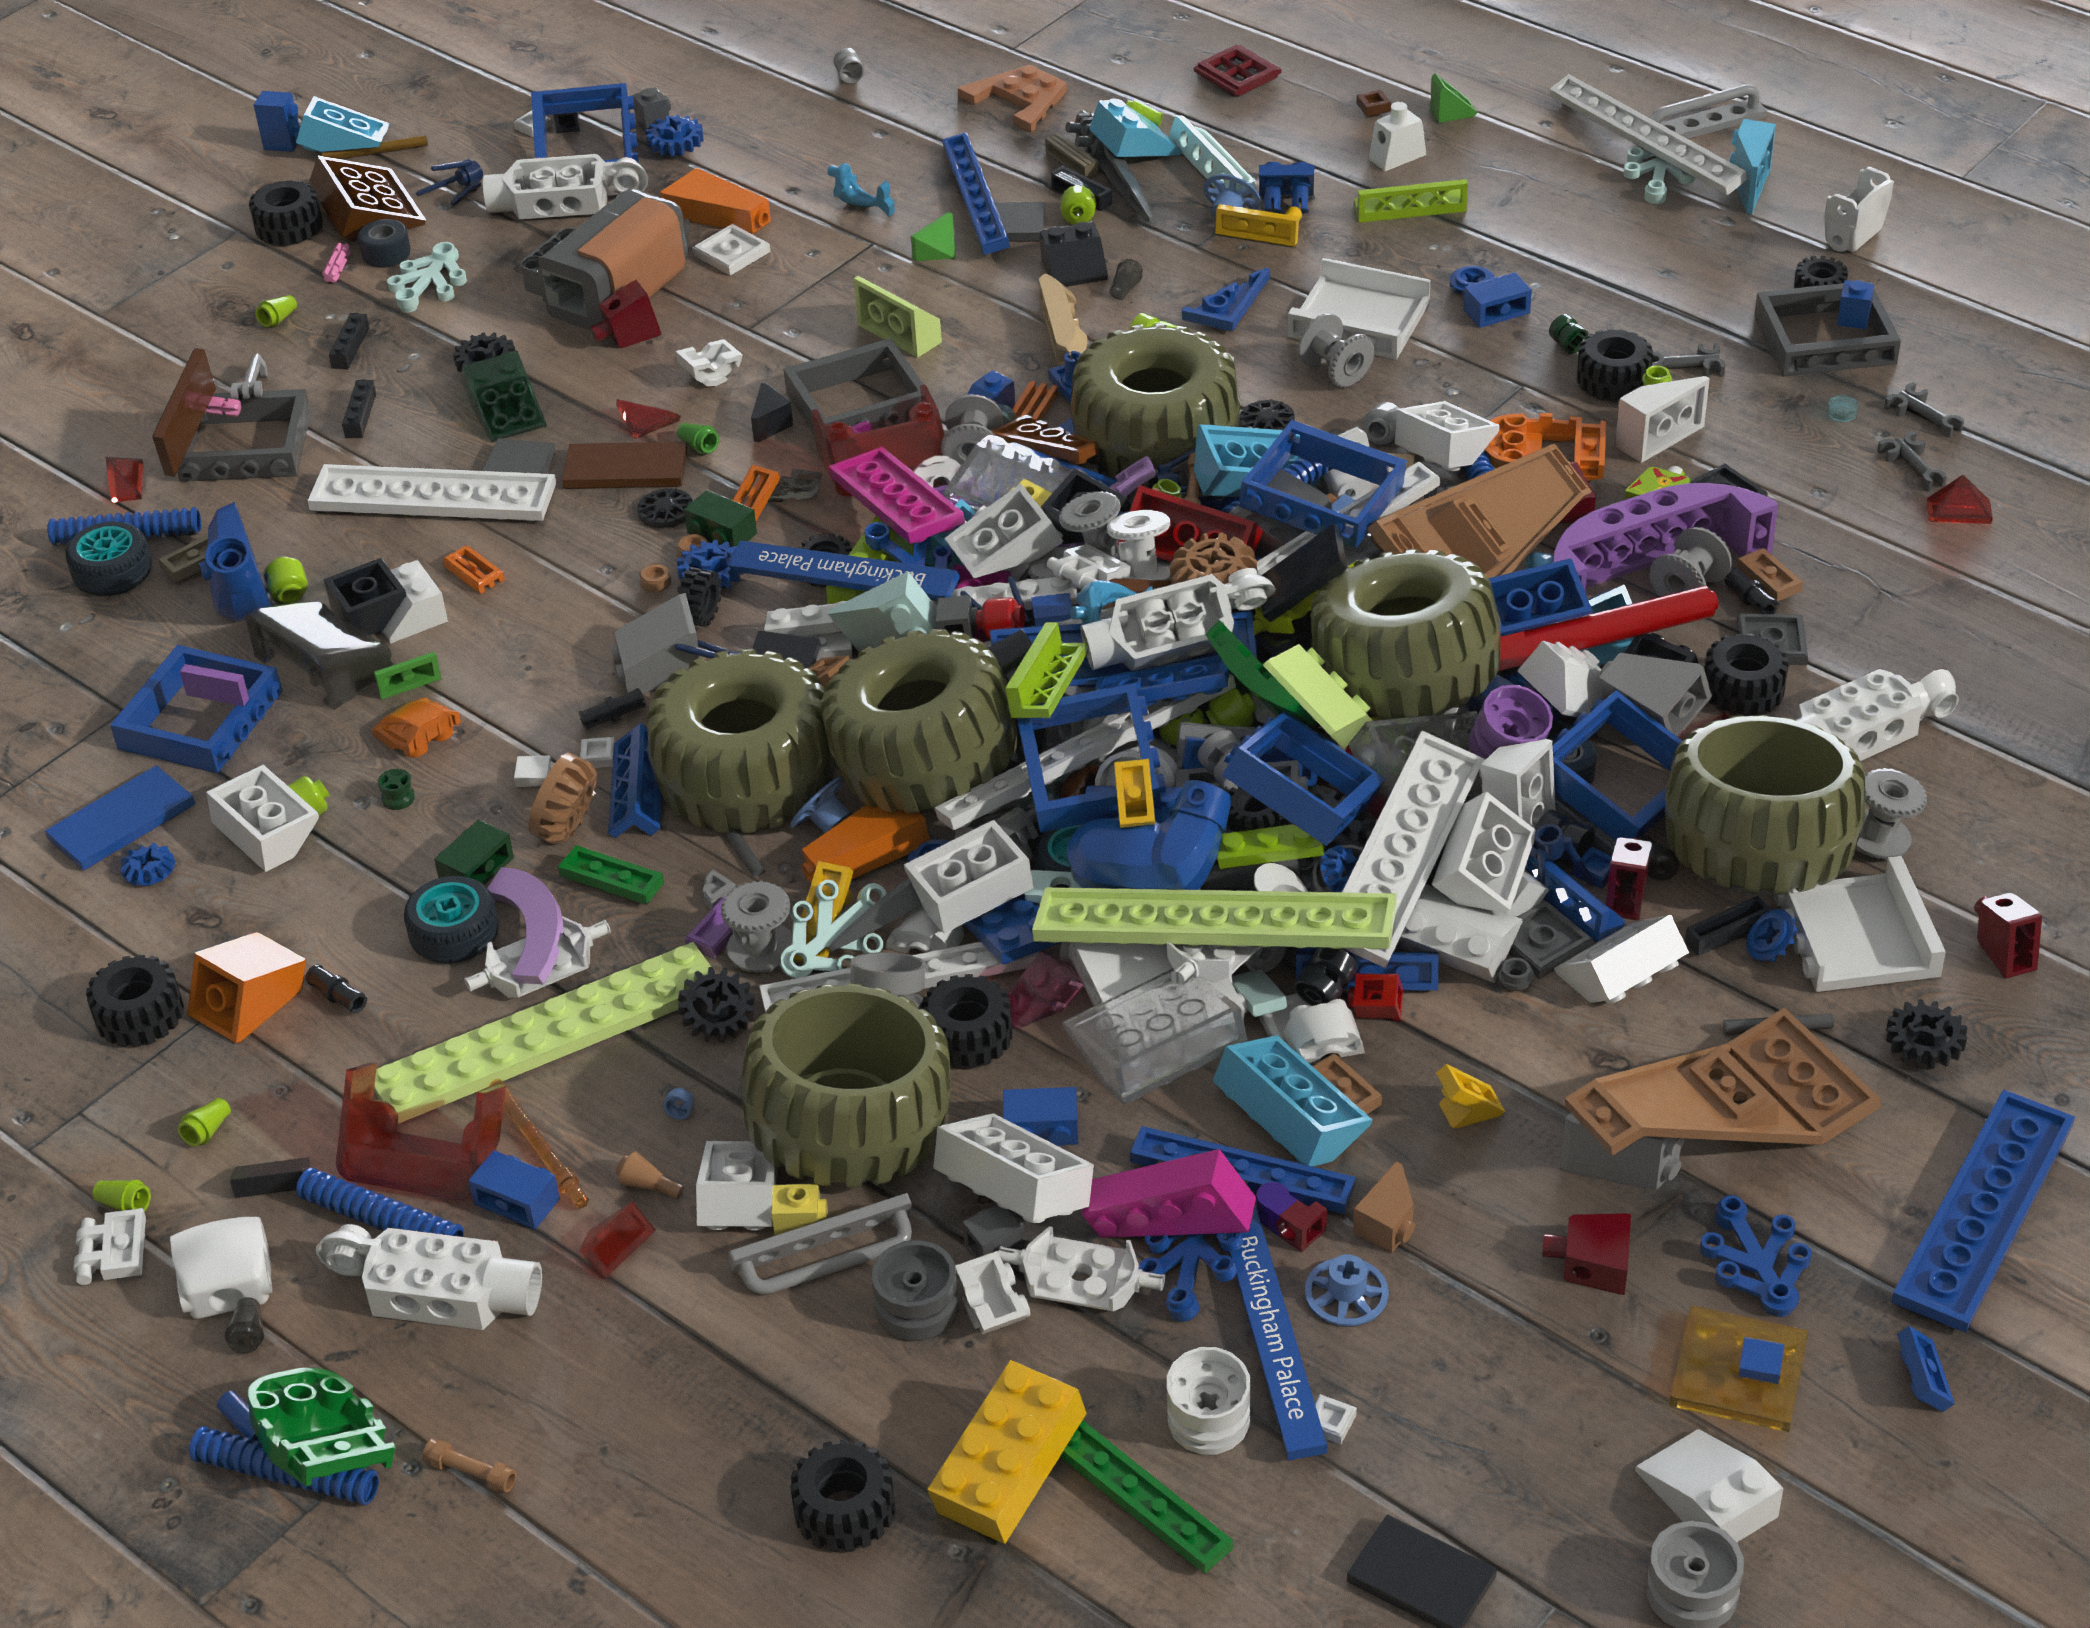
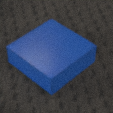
M1590 847L1581 857V860L1591 874L1594 885L1602 889L1609 880L1612 856ZM1574 865L1572 875L1586 881L1576 865Z
M1744 1337L1738 1377L1779 1384L1784 1344Z

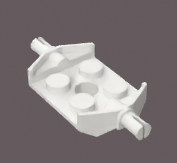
M562 916L563 935L559 937L557 945L559 954L544 985L518 983L511 975L522 955L526 938L494 950L492 943L489 942L486 953V968L482 972L464 978L465 984L470 992L489 984L491 988H497L508 998H519L589 968L590 947L593 946L592 940L610 934V927L605 919L592 926L582 927L581 924Z
M1167 942V958L1175 970L1171 973V979L1175 984L1179 982V985H1182L1190 976L1200 977L1216 983L1233 974L1261 947L1191 946L1187 944H1179L1175 947L1172 943Z
M1049 1226L1029 1243L1026 1249L1017 1250L1000 1246L998 1251L1003 1263L1008 1262L1009 1264L1019 1265V1271L1024 1273L1027 1290L1030 1296L1034 1298L1115 1311L1123 1308L1134 1292H1139L1140 1287L1160 1291L1164 1287V1274L1143 1272L1142 1269H1139L1131 1240H1126V1249L1053 1237V1227ZM1078 1273H1086L1091 1276L1085 1281H1076L1072 1278V1276Z

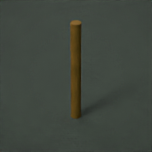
M426 135L384 141L381 142L379 147L321 153L323 157L344 159L427 146L428 142Z

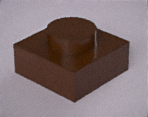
M1381 89L1356 95V104L1366 117L1378 116L1381 113L1391 111V101Z

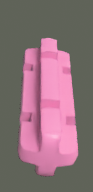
M338 243L335 246L322 272L325 282H337L351 254L350 246L347 243L344 245Z
M212 397L205 413L223 415L224 412L226 416L237 417L241 412V402L237 399L228 398V401H225V398Z

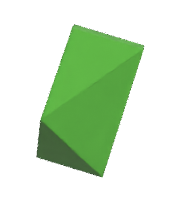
M947 212L911 235L913 260L955 259L952 213Z
M435 652L374 672L381 700L442 679Z

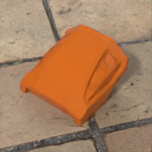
M422 697L409 701L385 716L372 728V734L392 750H402L403 754L407 757H420L428 751V743L431 740L444 741L453 735L454 724L458 725L461 723L460 713L450 710L438 702Z

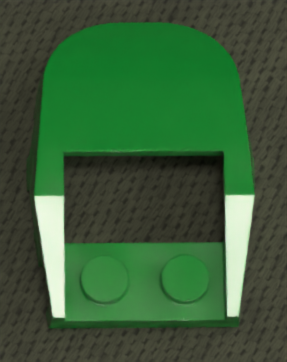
M1220 620L1205 634L1226 667L1274 715L1278 716L1285 711L1313 730L1321 726Z
M298 1368L258 1378L248 1389L250 1422L264 1451L272 1463L305 1486L312 1485V1478L327 1477L334 1473L356 1468L362 1469L374 1464L381 1463L385 1468H390L392 1466L395 1445L393 1442L385 1444L384 1435L386 1428L381 1419L376 1420L373 1416L374 1406L367 1398L358 1399L352 1394L354 1386L342 1376L332 1371L320 1368Z

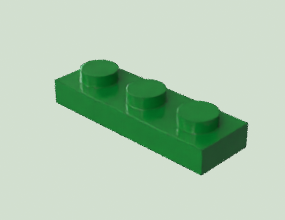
M577 845L574 846L558 866L561 877L645 905L650 902L664 884L663 873Z

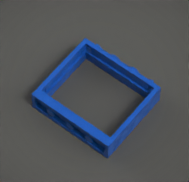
M626 83L531 92L535 158L548 157L546 115L621 108L624 157L632 158L639 163L638 153L633 152V149L638 148L636 132L631 133V129H636L635 114L630 113V110L635 109L633 96H628ZM610 159V160H604V161H605V162H616V161L619 160V159Z
M1291 420L1243 479L1239 507L1316 535L1334 523L1341 530L1343 545L1356 549L1369 532L1367 528L1379 519L1403 487L1407 460ZM1296 434L1300 435V440L1296 439ZM1293 454L1380 485V487L1359 515L1353 518L1267 487V485ZM1389 467L1393 468L1391 472L1388 471ZM1346 524L1352 525V526H1354V527H1353V528L1348 527V526H1346Z
M177 645L110 724L117 749L218 773L225 763L231 759L241 743L248 738L249 733L256 724L264 718L265 713L275 700L279 699V695L283 692L282 684L276 667ZM185 664L243 675L246 688H250L247 691L249 700L245 706L236 705L208 741L149 727L183 686L180 670Z
M1135 683L1062 697L1050 718H1017L1040 833L1082 825L1091 820L1119 817L1116 788L1048 801L1034 730L1130 711L1141 760L1149 759L1154 810L1162 809L1160 793L1166 792L1163 773L1156 775L1155 768L1160 767L1157 747L1150 748L1149 742L1154 741L1151 722H1144L1143 716L1148 715L1144 695L1138 696ZM1042 702L1035 706H1044L1045 703Z
M1616 690L1604 701L1599 698L1592 706L1590 713L1587 715L1583 712L1573 723L1572 729L1570 731L1566 728L1562 730L1556 737L1554 745H1552L1555 794L1615 841L1620 837L1640 839L1665 816L1666 787L1636 815L1631 817L1563 764L1562 761L1605 723H1609L1668 770H1671L1675 751L1682 741Z
M1285 711L1275 719L1269 717L1263 727L1259 725L1251 736L1247 735L1242 740L1239 746L1235 744L1224 760L1228 766L1222 774L1229 781L1325 846L1370 806L1386 778ZM1275 746L1292 759L1298 760V763L1346 794L1347 797L1333 809L1259 759V757Z

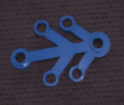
M874 522L865 528V541L872 550H883L900 563L925 566L926 553L931 547V536L922 542L913 543L914 553L912 556L890 540V529L886 524ZM938 546L932 552L934 567L947 569V565L952 561L951 549L947 546Z
M1735 1195L1725 1196L1717 1204L1715 1220L1720 1227L1734 1231L1745 1252L1725 1245L1723 1237L1718 1233L1708 1232L1701 1237V1254L1707 1258L1723 1260L1716 1268V1282L1722 1287H1734L1759 1297L1763 1309L1772 1316L1784 1317L1789 1315L1798 1305L1799 1293L1794 1285L1802 1270L1810 1265L1811 1249L1803 1243L1792 1244L1787 1254L1788 1265L1780 1278H1778L1772 1267L1786 1241L1794 1236L1796 1225L1794 1219L1784 1214L1775 1216L1772 1220L1771 1236L1762 1250L1746 1221L1747 1206L1743 1200ZM1779 1226H1784L1788 1229H1781ZM1707 1244H1714L1717 1247H1710ZM1794 1255H1802L1804 1258H1798ZM1739 1267L1757 1273L1761 1281L1741 1275ZM1726 1272H1727V1273L1732 1274V1276H1726V1275H1724V1274H1722V1273H1726Z
M1241 1233L1213 1234L1218 1238L1221 1248L1226 1252H1234L1243 1245ZM1189 1234L1188 1239L1161 1258L1149 1257L1139 1264V1269H1142L1143 1272L1154 1269L1149 1273L1162 1275L1182 1261L1177 1287L1168 1293L1166 1299V1306L1171 1318L1178 1322L1189 1321L1199 1312L1200 1306L1193 1292V1286L1200 1259L1212 1269L1218 1281H1229L1237 1273L1233 1259L1227 1255L1220 1256L1204 1240L1205 1234ZM1183 1235L1146 1236L1145 1241L1151 1253L1162 1254L1169 1249L1170 1243Z

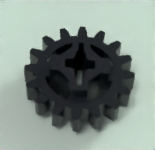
M485 332L477 336L471 335V340H461V346H455V353H453L457 371L463 372L464 377L472 374L474 379H478L480 376H484L485 379H489L492 376L499 377V372H509V366H515V359H517L513 340H507L506 335L498 338L495 332L490 336H486Z
M709 967L708 974L705 976L701 972L696 971L694 981L686 979L684 981V990L679 991L678 1002L680 1003H678L677 1012L678 1015H684L682 1025L684 1027L693 1025V1036L698 1035L700 1032L705 1033V1041L709 1042L712 1035H717L718 1040L724 1042V1037L727 1033L735 1039L738 1037V1027L746 1030L749 1019L753 1018L755 996L754 994H748L750 989L749 982L739 984L740 974L736 973L729 977L727 976V968H723L720 974H715L713 967ZM719 997V1006H716V1010L713 1012V1004L716 1003Z
M1919 999L1917 1006H1913L1907 1001L1904 1002L1903 1010L1899 1008L1893 1010L1892 1017H1888L1885 1040L1888 1043H1892L1890 1050L1892 1053L1902 1052L1901 1061L1905 1062L1911 1058L1915 1060V1067L1919 1068L1922 1062L1928 1063L1930 1069H1934L1936 1062H1940L1947 1067L1949 1066L1950 1058L1957 1061L1960 1059L1961 1051H1965L1968 1028L1966 1025H1961V1015L1951 1016V1007L1948 1006L1942 1010L1938 1008L1937 1001H1933L1931 1006H1926L1924 1001Z

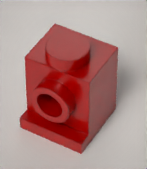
M1356 974L1355 987L1349 988L1348 1003L1350 1008H1354L1357 1018H1385L1401 1022L1404 989L1399 975Z

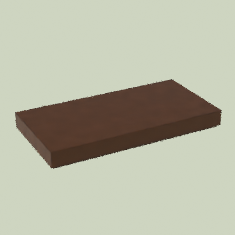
M194 348L152 435L163 472L167 476H176L216 390L204 349Z
M687 442L569 444L562 478L563 488L682 486L685 469Z

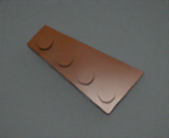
M1028 415L1019 417L991 430L997 437L1003 450H1007L1008 445L1014 442L1058 459L1069 460L1071 464H1083L1087 462L1088 458L1099 453L1098 442L1076 433L1065 435V429L1060 427L1048 429V423L1041 420L1036 421V424L1032 423V417Z

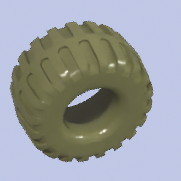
M1155 323L1154 327L1143 328L1142 324L1130 327L1129 331L1125 332L1121 329L1115 330L1108 334L1107 339L1099 338L1090 345L1089 349L1083 351L1074 368L1070 401L1074 433L1098 442L1099 453L1087 460L1090 461L1095 469L1100 472H1108L1109 476L1114 479L1120 472L1145 456L1150 458L1154 465V470H1156L1158 465L1167 464L1188 451L1195 449L1197 428L1200 424L1237 427L1240 396L1234 362L1219 342L1211 341L1210 336L1197 331L1193 334L1188 327L1177 325L1176 329L1167 328L1166 324Z
M1406 549V553L1392 554V551L1380 553L1378 558L1371 560L1366 557L1356 561L1353 567H1347L1346 570L1319 588L1311 604V645L1325 661L1321 667L1329 675L1335 671L1348 684L1343 690L1351 698L1357 694L1371 708L1366 713L1369 717L1393 721L1394 719L1416 720L1420 717L1443 714L1449 709L1465 705L1470 701V698L1477 697L1484 692L1488 684L1496 677L1501 658V622L1491 583L1478 565L1470 561L1468 562L1466 558L1459 555L1450 554L1446 556L1445 552L1439 550H1429L1428 553H1420L1418 549Z
M932 629L928 634H922L920 630L907 632L905 637L895 639L894 636L883 639L882 644L875 648L871 646L864 648L858 653L856 660L849 659L839 668V674L834 675L829 680L821 703L829 752L849 791L864 804L870 807L878 806L882 811L892 813L897 811L920 813L923 810L929 809L935 811L934 807L956 796L966 794L980 784L987 783L996 775L1003 773L1010 761L1009 758L1016 751L1017 721L1016 718H1011L1005 689L1008 684L995 655L989 651L983 642L978 639H972L965 633L956 631L951 633V635L942 629Z
M741 649L740 654L729 655L728 651L715 653V658L705 660L701 657L691 661L688 669L679 668L669 676L668 682H663L657 688L647 714L649 761L661 797L670 805L673 812L681 818H689L691 824L700 828L709 826L713 827L716 832L729 833V828L742 831V833L756 832V829L765 827L772 829L783 825L785 820L793 819L795 814L813 795L831 782L834 775L835 762L829 752L821 709L823 694L826 690L815 673L810 669H805L803 664L796 659L788 657L783 660L780 653L766 651L764 655L756 654L755 649Z
M1769 715L1733 716L1727 720L1712 721L1705 724L1703 728L1693 730L1681 741L1675 751L1665 789L1666 838L1671 851L1675 853L1679 862L1687 868H1692L1695 874L1705 880L1714 878L1717 884L1729 889L1732 886L1745 888L1747 893L1758 894L1759 890L1772 891L1773 895L1787 894L1790 889L1804 892L1814 889L1817 884L1825 885L1833 881L1851 863L1865 818V771L1856 752L1849 746H1845L1844 741L1834 734L1824 732L1818 726L1801 723L1795 719L1785 717L1776 718L1769 717Z
M848 983L845 986H833V984L819 985L817 989L799 990L791 993L787 1000L780 999L769 1006L765 1014L759 1016L752 1027L746 1045L741 1073L744 1122L754 1147L758 1151L763 1152L765 1159L774 1167L786 1166L788 1175L800 1180L805 1176L812 1177L815 1184L830 1186V1182L846 1183V1188L861 1187L863 1181L870 1180L873 1181L874 1185L889 1182L894 1173L904 1176L915 1170L917 1163L925 1162L935 1149L937 1127L945 1125L952 1092L947 1039L943 1030L937 1026L934 1017L924 1009L918 1010L916 1003L904 996H895L891 994V991L883 988H867L855 983Z

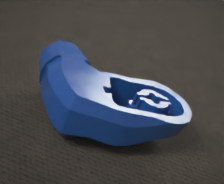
M232 502L216 510L208 527V545L205 561L200 562L199 565L205 581L209 580L212 601L217 614L237 623L262 617L271 607L239 511L235 502Z
M1198 780L1185 781L1170 810V817L1162 824L1155 822L1153 825L1120 828L1119 820L1101 818L1088 821L1075 831L1068 843L1067 857L1073 880L1082 888L1199 890L1206 881L1217 858L1221 836L1225 833L1232 803L1231 795L1212 784Z

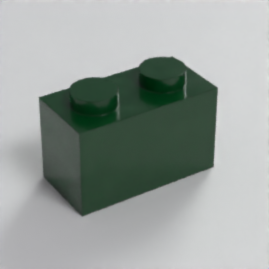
M704 491L684 509L687 533L701 535L710 543L713 540H717L718 545H722L727 541L731 548L738 546L740 540L749 541L757 534L754 509L711 491Z
M478 819L434 859L438 878L461 876L474 879L485 885L498 873L501 867H505L514 858L510 835Z

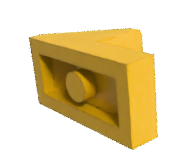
M1149 759L1114 762L1120 828L1155 824Z
M1445 1064L1436 1072L1443 1085L1441 1091L1445 1096L1440 1101L1439 1106L1452 1128H1460L1496 1118L1506 1112L1491 1085L1448 1064Z

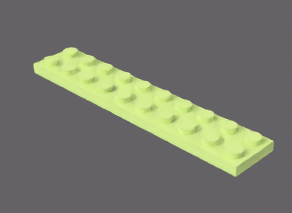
M1045 887L1032 933L1034 941L1050 943L1083 942L1086 944L1138 943L1163 945L1169 942L1191 946L1389 949L1397 899L1396 893Z
M691 942L425 1050L418 1051L413 1055L386 1064L367 1073L369 1082L393 1125H397L678 1010V1003H680L678 1002V995L680 990H684V981L686 979L694 981L696 971L701 972L703 976L707 975L708 968L711 966L695 943Z

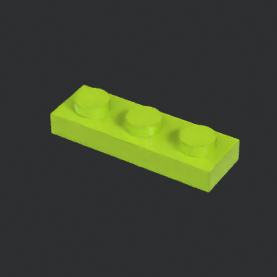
M1292 824L1224 833L1221 836L1217 857L1219 869L1324 856V850L1321 842Z

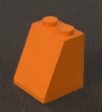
M258 932L196 952L194 955L187 1015L234 1043H239L302 991L306 959Z

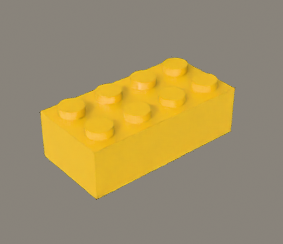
M1010 1360L927 1489L937 1513L1006 1544L1087 1414L1079 1390Z

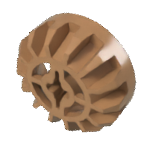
M1220 532L1217 539H1208L1207 533L1201 535L1200 542L1198 543L1192 538L1184 543V548L1180 547L1175 551L1173 561L1169 566L1171 585L1210 574L1223 584L1229 583L1228 578L1232 573L1245 568H1255L1258 574L1257 560L1255 559L1253 549L1235 536L1228 541L1227 535Z
M570 752L565 753L556 761L543 781L534 801L528 825L531 835L553 844L566 842L570 836L575 835L576 827L582 825V818L586 811L590 810V801L596 795L594 788L598 784V774L591 762Z

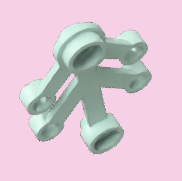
M1632 147L1627 151L1628 163L1624 165V177L1636 179L1641 174L1654 170L1653 179L1645 187L1644 199L1648 203L1661 204L1666 201L1667 187L1664 183L1666 171L1678 178L1681 184L1689 185L1695 181L1694 176L1645 149ZM1652 156L1657 157V158H1654V159H1652V160H1649V161H1647V162L1642 163L1644 159H1647V158L1652 157Z
M438 243L433 247L431 255L401 262L399 265L401 275H394L387 279L388 289L390 292L395 293L397 306L402 312L410 313L417 309L419 304L418 297L431 281H433L437 288L438 299L443 302L450 301L455 297L453 286H462L467 282L465 271L460 269L456 263L459 253L452 243ZM430 265V266L427 267V268H423V269L417 270V268ZM443 267H446L449 271L451 285L446 282L440 272ZM417 281L412 288H405V284Z
M824 880L818 884L815 890L818 898L816 937L806 944V922L813 916V907L807 901L797 902L790 909V916L793 920L791 945L785 948L780 956V966L783 972L795 979L808 976L812 970L823 972L841 970L842 960H846L851 964L852 958H854L852 955H843L839 959L815 955L825 947L830 948L831 943L876 903L870 899V891L877 892L880 900L887 894L886 890L876 883L866 885L858 893V902L832 923L833 899L838 895V885L832 880ZM825 885L829 886L832 890V896H825L822 892V887ZM797 907H803L806 910V918H801L797 915ZM870 933L839 949L862 951L864 954L876 953L882 950L883 940L878 934ZM867 939H872L876 942L877 947L875 950H870L867 947ZM794 955H800L803 958V966L795 965L793 961Z

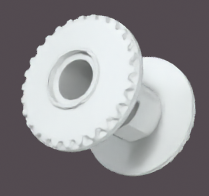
M1153 510L1131 511L1120 514L1108 522L1107 533L1115 539L1125 540V542H1119L1120 560L1127 561L1126 564L1131 566L1130 578L1128 579L1171 580L1169 567L1171 562L1157 559L1154 537L1164 533L1170 527V519L1163 512Z

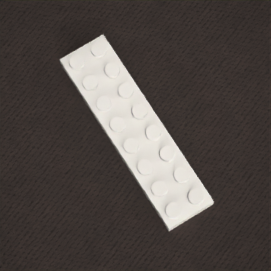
M324 464L309 496L308 505L309 510L324 512L543 521L556 486L555 474Z
M1421 731L1342 891L1343 893H1396L1397 907L1390 948L1375 950L1367 948L1343 949L1386 968L1475 781L1484 758Z

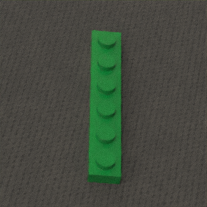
M1082 1420L1062 1452L1061 1459L1202 1573L1206 1574L1233 1550V1539Z

